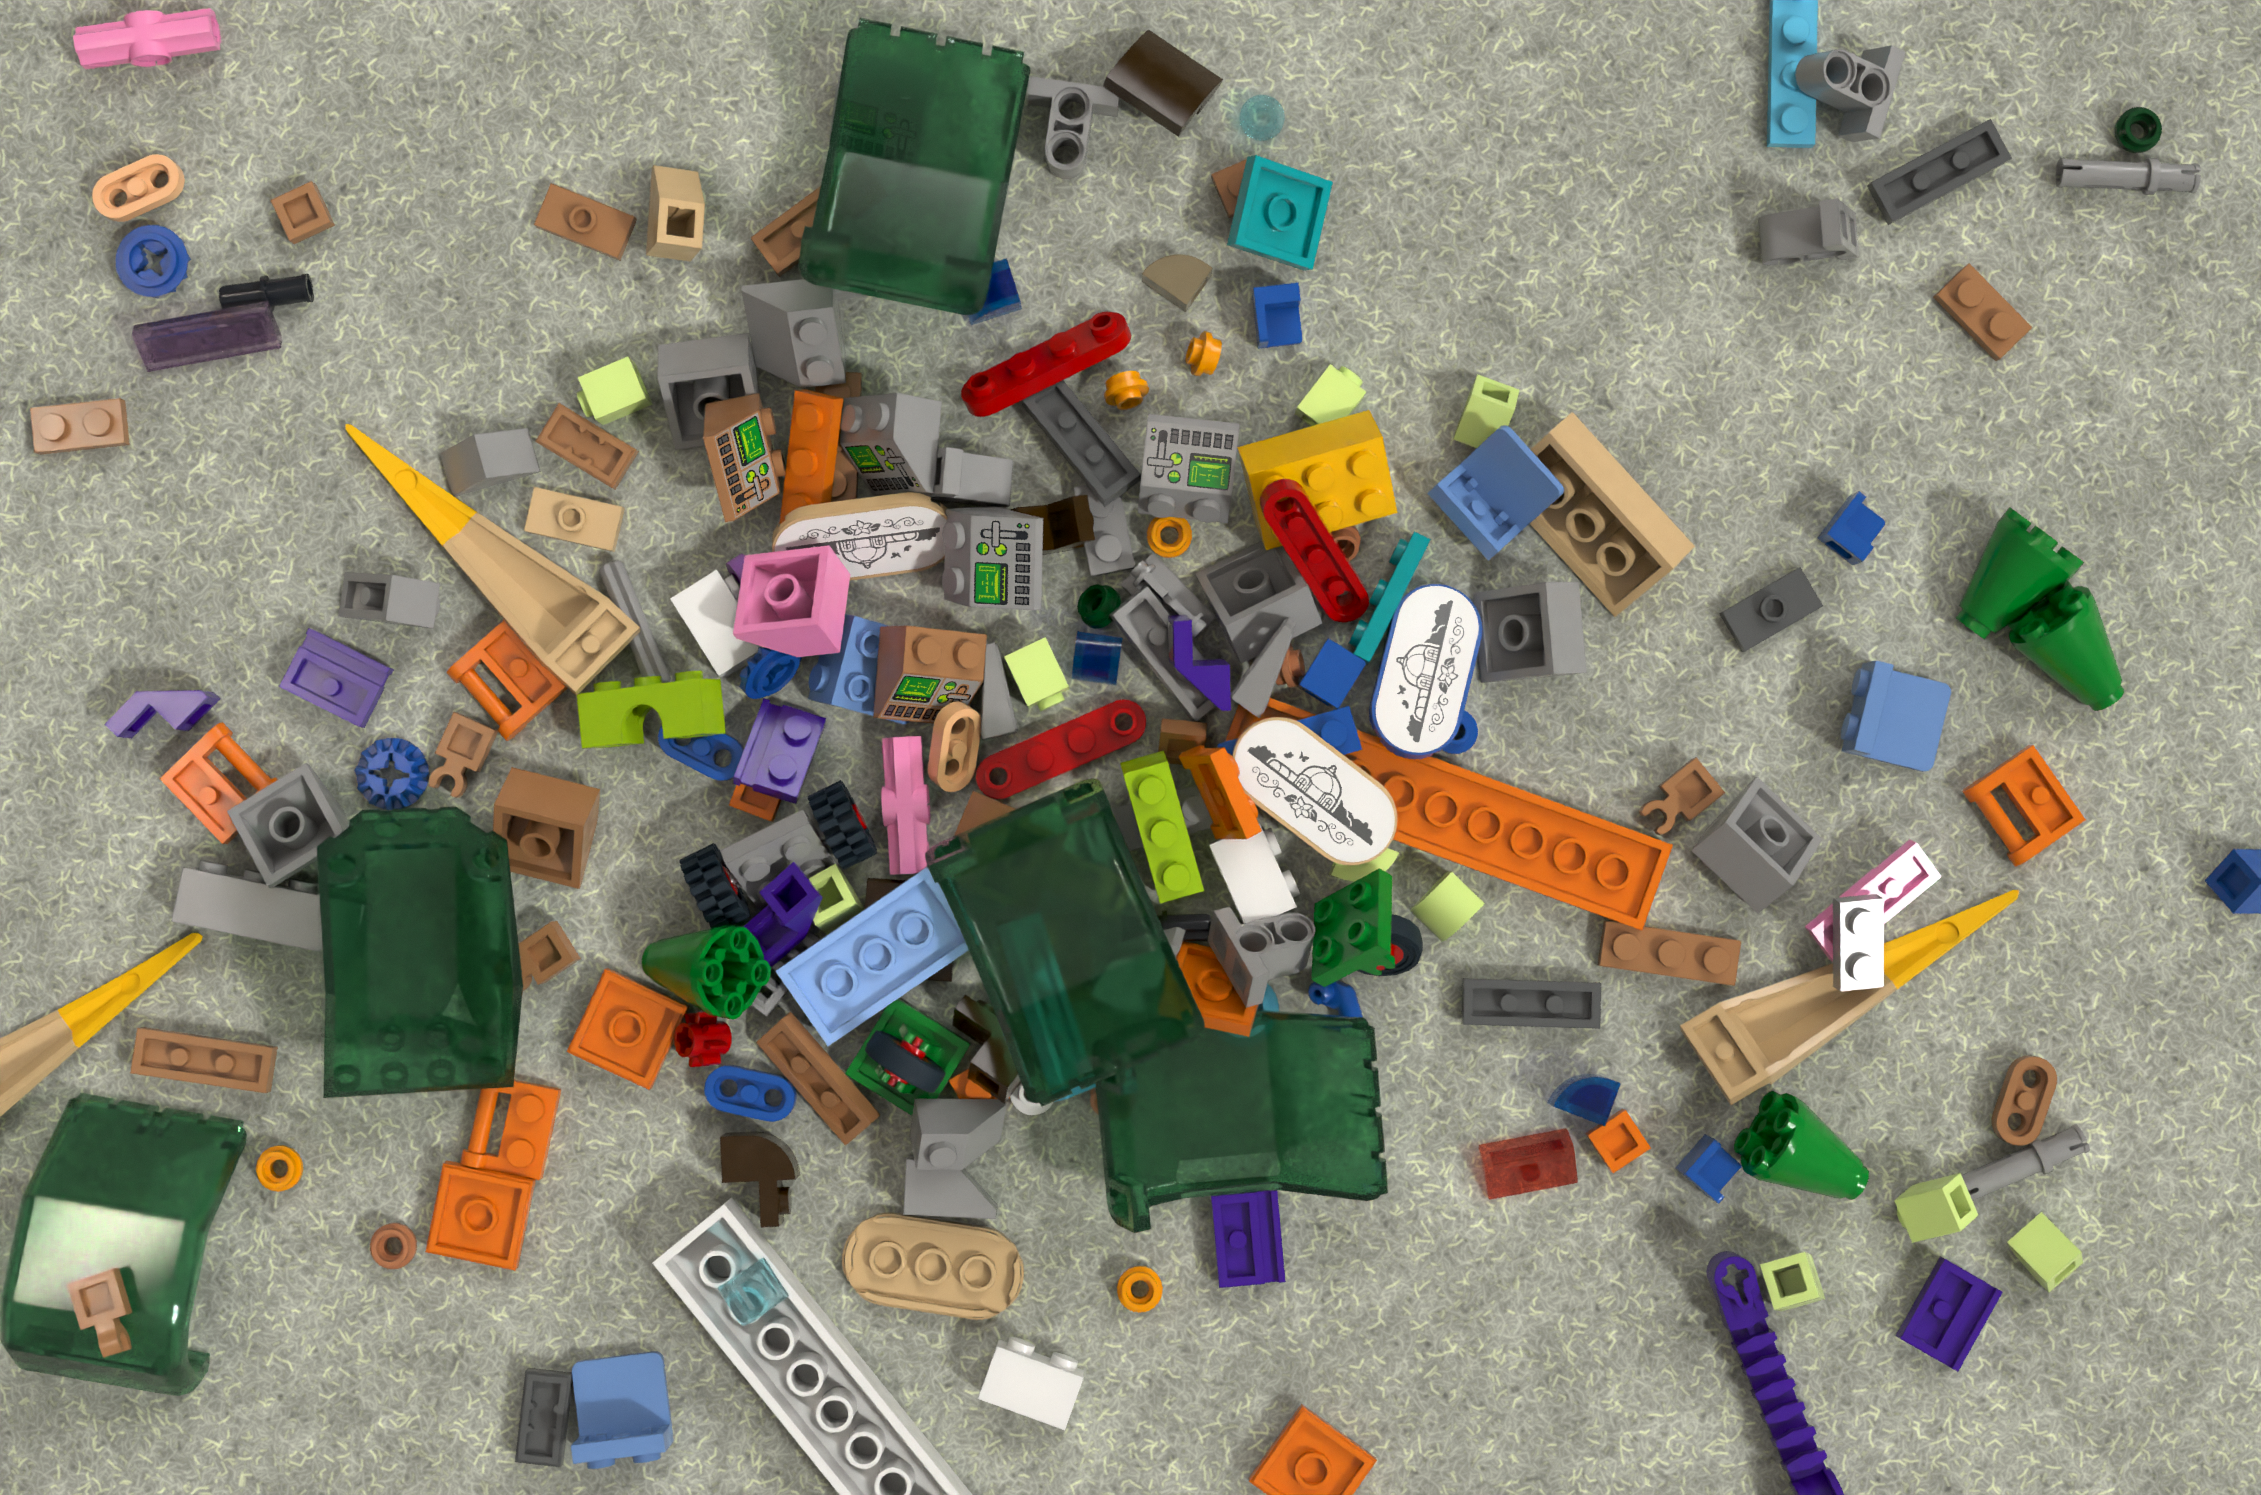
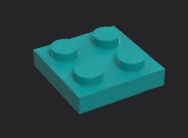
M1257 155L1248 156L1227 246L1303 271L1313 270L1333 182Z

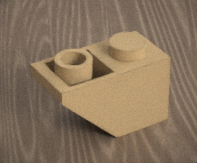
M653 165L646 256L691 262L702 249L705 202L698 172Z

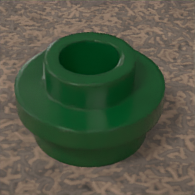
M2134 107L2127 110L2118 118L2115 125L2117 142L2123 149L2132 153H2143L2150 150L2158 143L2162 134L2159 117L2153 111L2144 107ZM2132 124H2139L2143 128L2144 135L2142 138H2136L2132 135L2130 131Z
M1095 584L1088 587L1081 594L1077 605L1082 621L1093 629L1107 626L1113 621L1109 614L1121 605L1120 594L1108 585Z

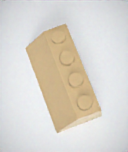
M1573 412L1530 449L1564 487V493L1535 518L1530 525L1614 617L1673 570L1695 547Z

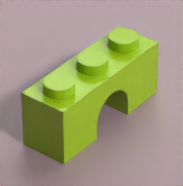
M702 671L675 673L674 682L662 683L661 676L634 678L635 687L621 688V681L599 682L593 684L594 692L577 695L582 749L644 744L643 722L647 713L652 708L657 711L661 718L663 739H687L726 734L721 679L703 678Z
M1164 750L1121 762L1120 766L1160 904L1203 892L1204 888Z

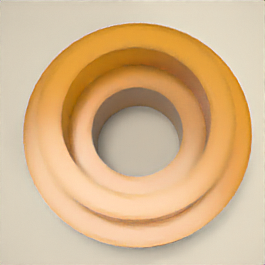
M1203 331L1199 338L1193 337L1189 343L1185 362L1191 365L1192 375L1201 376L1202 373L1212 375L1217 367L1222 349V341L1213 338L1211 332Z
M1125 371L1113 375L1105 382L1107 390L1104 393V398L1108 405L1117 406L1120 410H1127L1143 402V397L1148 394L1149 387L1147 381L1141 379L1139 372Z
M1155 517L1147 529V541L1154 553L1164 558H1174L1182 555L1188 549L1192 540V530L1185 518ZM1167 527L1174 528L1178 533V539L1172 544L1163 542L1160 537L1162 530Z
M284 1145L273 1146L265 1150L258 1158L256 1174L258 1180L265 1188L276 1192L285 1191L294 1187L301 1179L303 1162L300 1155L293 1148ZM277 1160H283L287 1164L288 1171L285 1176H278L274 1172L273 1166Z
M1131 1267L1119 1278L1117 1284L1118 1298L1122 1305L1130 1311L1138 1313L1147 1312L1153 1309L1162 1297L1163 1287L1161 1279L1149 1267ZM1139 1280L1146 1282L1149 1287L1147 1294L1142 1297L1135 1296L1131 1291L1132 1284Z

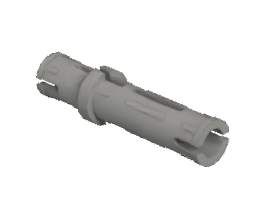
M2060 158L2056 166V175L2061 176V178L2056 179V186L2058 188L2141 190L2144 195H2154L2156 191L2196 193L2200 185L2201 175L2194 174L2199 173L2201 168L2197 163H2160L2157 158H2147L2145 162Z
M2075 1124L2071 1128L2041 1141L2036 1138L2027 1147L1962 1175V1178L1972 1201L2040 1171L2044 1175L2054 1170V1165L2082 1153H2087L2090 1151V1147L2087 1142L2083 1143L2087 1139L2081 1128Z

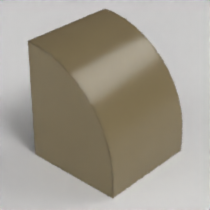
M1169 255L1150 264L1142 273V282L1178 308L1187 312L1211 278L1213 268L1193 256Z

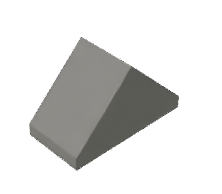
M528 428L474 434L440 453L454 497L541 472Z

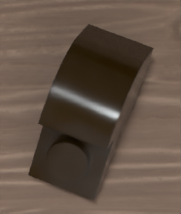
M1088 495L1071 496L1048 505L1011 509V511L1043 518V555L1082 548L1084 543L1095 540L1093 530L1094 518L1090 511Z
M965 994L954 1008L952 1025L982 1046L970 1061L967 1078L1005 1104L1024 1079L1028 1069L1032 1050V1033L1029 1024L1015 1007H1012L1002 1020L999 1018L998 1012L990 1004L983 1000L974 1001Z
M729 1132L720 1136L722 1183L759 1181L761 1228L779 1227L784 1222V1215L791 1214L792 1206L790 1187H783L782 1180H796L800 1176L799 1164L793 1151L784 1141L765 1132Z

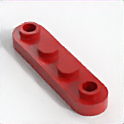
M1116 312L1098 313L1091 319L1065 332L1057 333L1050 339L1024 352L1014 354L1010 359L972 375L961 390V397L970 414L977 417L990 416L1119 353L1127 347L1131 340V332L1123 315Z
M1280 479L1270 483L1260 496V507L1267 523L1326 614L1332 620L1342 623L1358 619L1366 612L1369 606L1368 593L1362 580L1303 487L1294 480ZM1288 497L1282 502H1277L1281 498ZM1345 591H1348L1347 594H1345V595H1343V596H1339V595L1343 594Z
M1122 699L1109 703L986 757L979 764L976 771L977 785L990 798L1006 799L1138 741L1146 728L1145 713L1137 703L1130 700ZM1122 713L1128 714L1133 721L1131 728L1126 731H1121L1115 726L1116 717ZM995 768H1003L1007 772V780L1002 785H994L990 780V774Z

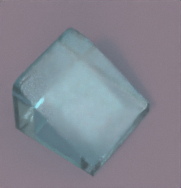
M764 1257L718 1287L720 1294L742 1326L755 1321L789 1297Z

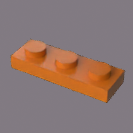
M806 389L795 390L779 524L784 522L785 516L794 509L807 505L831 502L843 398Z

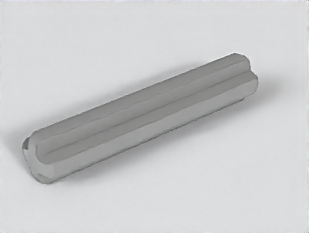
M617 560L603 565L599 569V573L611 601L640 627V633L629 645L642 677L661 676L662 683L670 682L671 677L624 564Z

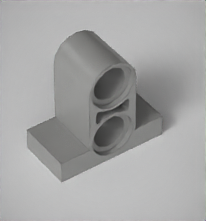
M1890 45L1864 50L1861 57L1843 49L1807 55L1799 61L1796 67V81L1800 90L1805 94L1845 112L1838 133L1839 137L1851 142L1879 139L1905 51Z
M1030 76L1027 93L1029 105L1051 108L1045 143L1048 169L1055 177L1061 179L1077 177L1084 170L1093 114L1118 117L1120 97L1102 86ZM1068 102H1077L1085 110L1079 118L1067 119L1061 115L1060 109ZM1062 146H1070L1078 152V156L1070 164H1061L1054 159V152Z
M1838 198L1819 201V206L1773 213L1758 218L1762 265H1778V260L1780 265L1832 257H1837L1840 260L1859 258L1856 213Z
M940 448L937 450L934 493L924 495L931 497V501L939 500L978 506H989V503H991V506L1009 507L1014 461L999 457L963 453V449Z
M1226 907L1213 911L1207 942L1247 1008L1263 1003L1268 980L1298 973L1307 966L1314 939L1315 926L1308 917L1294 912L1240 924L1231 907Z

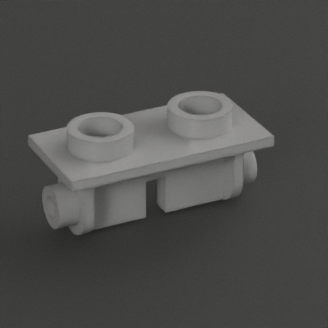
M1154 553L1145 561L1142 560L1121 583V586L1131 596L1142 587L1148 586L1170 616L1187 615L1192 620V641L1216 618Z

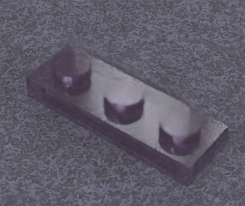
M268 301L137 324L133 326L132 331L133 340L147 372L274 350L282 346V335Z

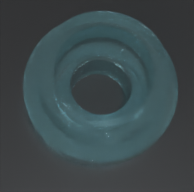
M1256 95L1244 103L1240 111L1239 120L1242 130L1248 137L1257 141H1267L1280 133L1284 125L1285 114L1282 105L1275 98L1268 95ZM1257 112H1266L1270 116L1271 121L1265 126L1257 125L1253 119Z

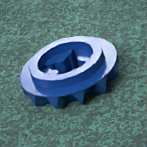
M146 225L134 229L124 237L117 249L115 261L119 278L128 289L140 296L159 299L161 295L176 292V287L181 281L188 278L186 271L191 258L187 253L184 245L185 242L173 231L163 226ZM144 248L157 256L165 253L164 258L160 261L163 275L152 269L143 271L145 270L144 267L149 263Z
M758 647V652L754 657L747 659L748 666L739 675L741 678L739 687L751 699H760L772 695L786 686L794 677L802 657H795L769 648Z
M400 738L376 740L366 750L361 752L358 765L354 769L358 783L357 789L368 800L369 804L385 810H399L415 803L424 793L429 779L428 763L421 750L411 742ZM393 755L395 769L402 770V773H409V778L395 779L392 787L389 789L387 779L380 777V775H375L374 770L388 768Z

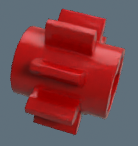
M703 1011L685 1014L686 1023L679 1024L674 1035V1044L678 1054L681 1057H689L690 1067L721 1064L720 1055L726 1054L732 1043V1034L728 1024L725 1021H717V1016L709 1015Z

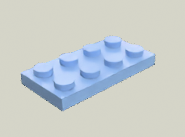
M927 866L779 967L776 973L826 1045L829 1046L979 944L980 940L929 866Z

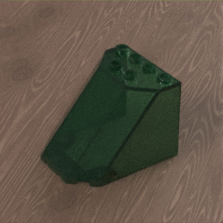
M440 807V809L401 808L393 809L392 811H380L379 809L361 810L349 820L348 828L335 838L329 836L317 846L323 1098L514 1087L523 979L507 840L493 830L486 833L472 824L471 816L458 807Z

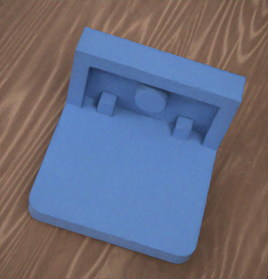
M1502 425L1427 494L1489 561L1527 525L1564 493V487L1509 426Z
M845 614L840 653L819 655L818 663L813 667L809 676L810 693L808 700L873 716L880 627L888 625ZM889 720L900 724H907L910 722L900 720Z
M1877 660L1863 663L1862 668L1857 670L1852 683L1851 693L1855 696L1851 713H1847L1842 724L1841 739L1844 741L1841 752L1917 771H1929L1934 765L1951 695L1950 687L1942 682L1894 671L1893 664Z
M658 1351L581 1360L574 1364L572 1367V1379L579 1437L571 1445L573 1464L587 1462L588 1469H598L614 1465L616 1458L633 1456L634 1463H645L660 1459L661 1453L666 1452L674 1442L663 1355Z

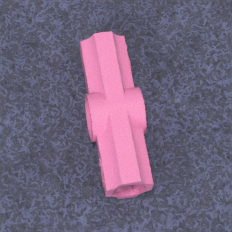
M211 8L166 15L159 11L145 10L125 15L124 21L76 27L73 40L80 65L85 69H95L131 63L134 66L151 67L156 66V61L157 66L170 63L172 57L217 51L220 50L221 35L215 12Z
M922 736L882 738L885 786H882L881 805L883 825L887 827L890 875L916 874L930 865L927 825H930V805H928L930 804L928 784H925Z

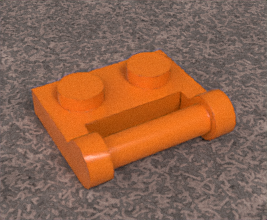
M504 620L456 661L446 672L455 683L461 682L500 726L497 731L506 741L514 738L532 719L568 689L547 668L539 663ZM482 661L522 706L514 714L475 672L476 667Z
M223 722L210 729L160 780L222 844H228L239 833L227 811L247 798L207 757L217 749L257 792L278 779L276 777L271 779L231 738L233 732Z
M1199 745L1179 755L1183 768L1190 770L1213 821L1210 828L1215 839H1249L1262 831L1256 819L1258 817L1257 807L1253 800L1245 794L1238 778L1240 775L1238 764L1233 756L1226 751L1225 747L1205 748L1204 745Z
M2028 745L1962 791L1970 803L1975 802L2008 848L2007 856L2014 866L2028 861L2086 820L2034 745ZM1999 785L2002 786L2035 833L2027 841H2024L1991 794V791Z
M479 1073L477 1088L481 1089L469 1146L468 1149H463L460 1164L541 1180L544 1174L562 1089ZM500 1092L511 1094L499 1154L496 1155L486 1153L497 1097Z

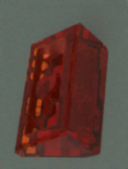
M1566 1128L1479 1145L1480 1159L1489 1200L1578 1183L1574 1145Z

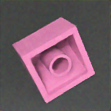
M829 545L745 555L733 635L736 639L795 657L840 653L850 573Z

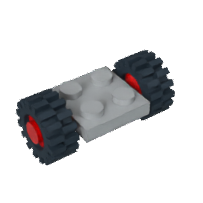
M840 780L808 796L813 815L819 824L817 828H815L805 811L801 810L722 850L712 843L680 859V867L684 873V879L690 887L691 895L695 898L699 910L703 912L704 919L707 923L709 922L711 928L734 925L750 917V910L747 907L748 903L743 896L744 893L741 887L757 909L768 905L759 892L792 862H795L809 879L834 864L837 865L835 858L845 870L877 854V848L865 820L843 781Z

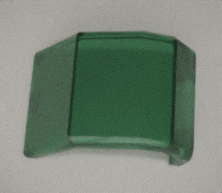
M860 17L858 28L849 30L846 39L827 159L812 227L805 226L799 258V271L806 281L818 286L961 315L976 314L983 308L987 298L1030 76L1029 65L1023 63L1024 51L993 45L991 56L982 54L984 43L947 35L945 46L936 45L938 33L901 26L900 36L891 35L892 24Z
M1086 779L941 841L925 853L927 867L934 882L939 883L957 921L994 1008L1022 1086L1030 1102L1040 1103L1041 1107L1073 1094L1071 1089L1080 1086L1082 1090L1116 1075V1069L1124 1066L1125 1070H1128L1160 1056V1050L1168 1047L1171 1051L1201 1038L1199 1033L1205 1027L1204 1019L1162 928L1116 822L1105 791L1098 779Z
M1257 1010L1249 1037L1163 1019L1125 1027L1098 1043L1093 1050V1063L1108 1210L1114 1222L1133 1233L1150 1230L1149 1208L1151 1206L1183 1198L1281 1190L1371 1201L1377 1199L1380 1195L1387 1194L1386 1159L1379 1157V1153L1385 1152L1382 1114L1376 1112L1375 1109L1381 1106L1379 1072L1377 1067L1372 1066V1062L1377 1061L1375 1027L1368 1025V1021L1363 1017Z
M80 1093L77 1098H71L68 1101L22 1195L1 1294L0 1341L19 1368L27 1371L172 1396L188 1394L198 1387L208 1372L210 1353L188 1350L189 1324L208 1232L246 1145L247 1134L245 1129L242 1128L244 1121L213 1115L207 1120H203L204 1115L202 1113L167 1107L163 1112H158L159 1106L121 1100L116 1105L114 1104V1098ZM119 1267L132 1309L131 1314L119 1317L128 1332L132 1349L103 1357L95 1326L80 1330L67 1284Z

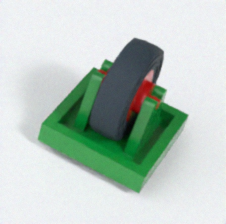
M1379 868L1314 903L1315 934L1313 939L1311 980L1326 987L1355 971L1374 976L1398 975L1411 970L1418 964L1423 951V941L1419 927L1409 919L1392 914V875Z
M898 998L885 1008L845 1074L912 1116L915 1099H937L970 1047L971 1042Z

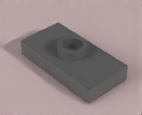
M1801 567L1719 614L1741 652H1745L1823 607Z
M537 1368L525 1370L515 1462L561 1467L563 1465L573 1385L572 1372Z

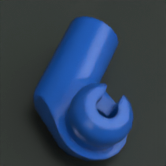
M1340 980L1326 987L1314 981L1311 983L1308 989L1310 1000L1314 1004H1322L1337 1010L1344 1033L1366 1027L1356 992L1351 985Z

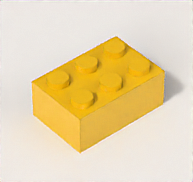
M1370 410L1237 447L1254 521L1266 550L1280 547L1282 544L1263 515L1260 507V496L1270 483L1280 479L1294 480L1303 487L1331 532L1398 513L1383 436ZM1288 497L1281 498L1277 502H1282Z

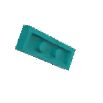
M1415 531L1409 541L1400 538L1389 560V563L1396 566L1389 582L1380 578L1369 600V603L1376 606L1368 623L1361 619L1359 620L1348 644L1356 647L1353 654L1363 659L1366 665L1371 661L1431 540Z

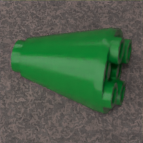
M2011 507L1998 520L1959 604L1962 610L1955 617L1984 640L1991 631L1996 634L2071 579L2084 564L2081 559L2063 546L2057 553L2053 551L2058 542L2036 525L2030 532L2026 531L2031 522Z
M2066 581L2047 595L2044 600L2008 624L2011 629L2009 639L2015 649L2082 704L2089 705L2094 711H2099L2113 705L2123 696L2122 678L2095 598L2089 588L2083 586L2073 587L2069 581Z
M725 925L658 940L651 943L645 949L642 956L643 971L655 983L709 1015L733 1020L739 1018L752 1005L761 987L768 983L771 975V967L764 960L758 940L748 929L734 925Z
M1769 1091L1765 1094L1759 1105V1113L1755 1116L1750 1127L1743 1129L1738 1134L1734 1143V1151L1741 1155V1165L1744 1172L1760 1181L1833 1198L1853 1200L1863 1192L1869 1179V1171L1863 1166L1861 1159L1802 1100L1788 1093L1780 1095L1775 1091Z

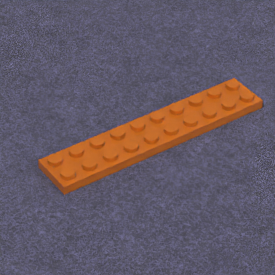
M1270 698L1264 713L1258 718L1238 704L1225 742L1239 738L1247 727L1263 719L1285 717L1298 721L1315 716L1316 714ZM1357 730L1362 750L1344 756L1381 783L1392 796L1398 819L1393 838L1394 841L1641 931L1643 930L1673 847L1672 844L1431 756L1423 759H1407L1397 756L1385 748L1380 742L1379 737Z

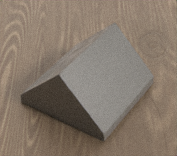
M307 763L227 811L269 888L275 887L350 840L345 811Z

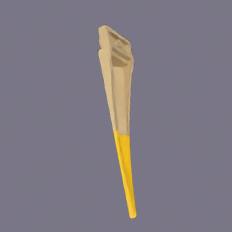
M345 424L346 432L539 663L547 668L576 696L640 633V627L608 597L467 506L354 426Z
M2011 890L1946 919L1884 943V987L1840 992L1833 987L1832 963L1776 984L1719 1002L1680 1025L1681 1032L1730 1105H1733L1766 1084L1770 1083L1772 1085L2017 900L2019 890Z
M191 933L101 987L0 1038V1117L202 941L203 936L199 933Z

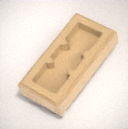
M534 487L524 531L615 552L625 508Z

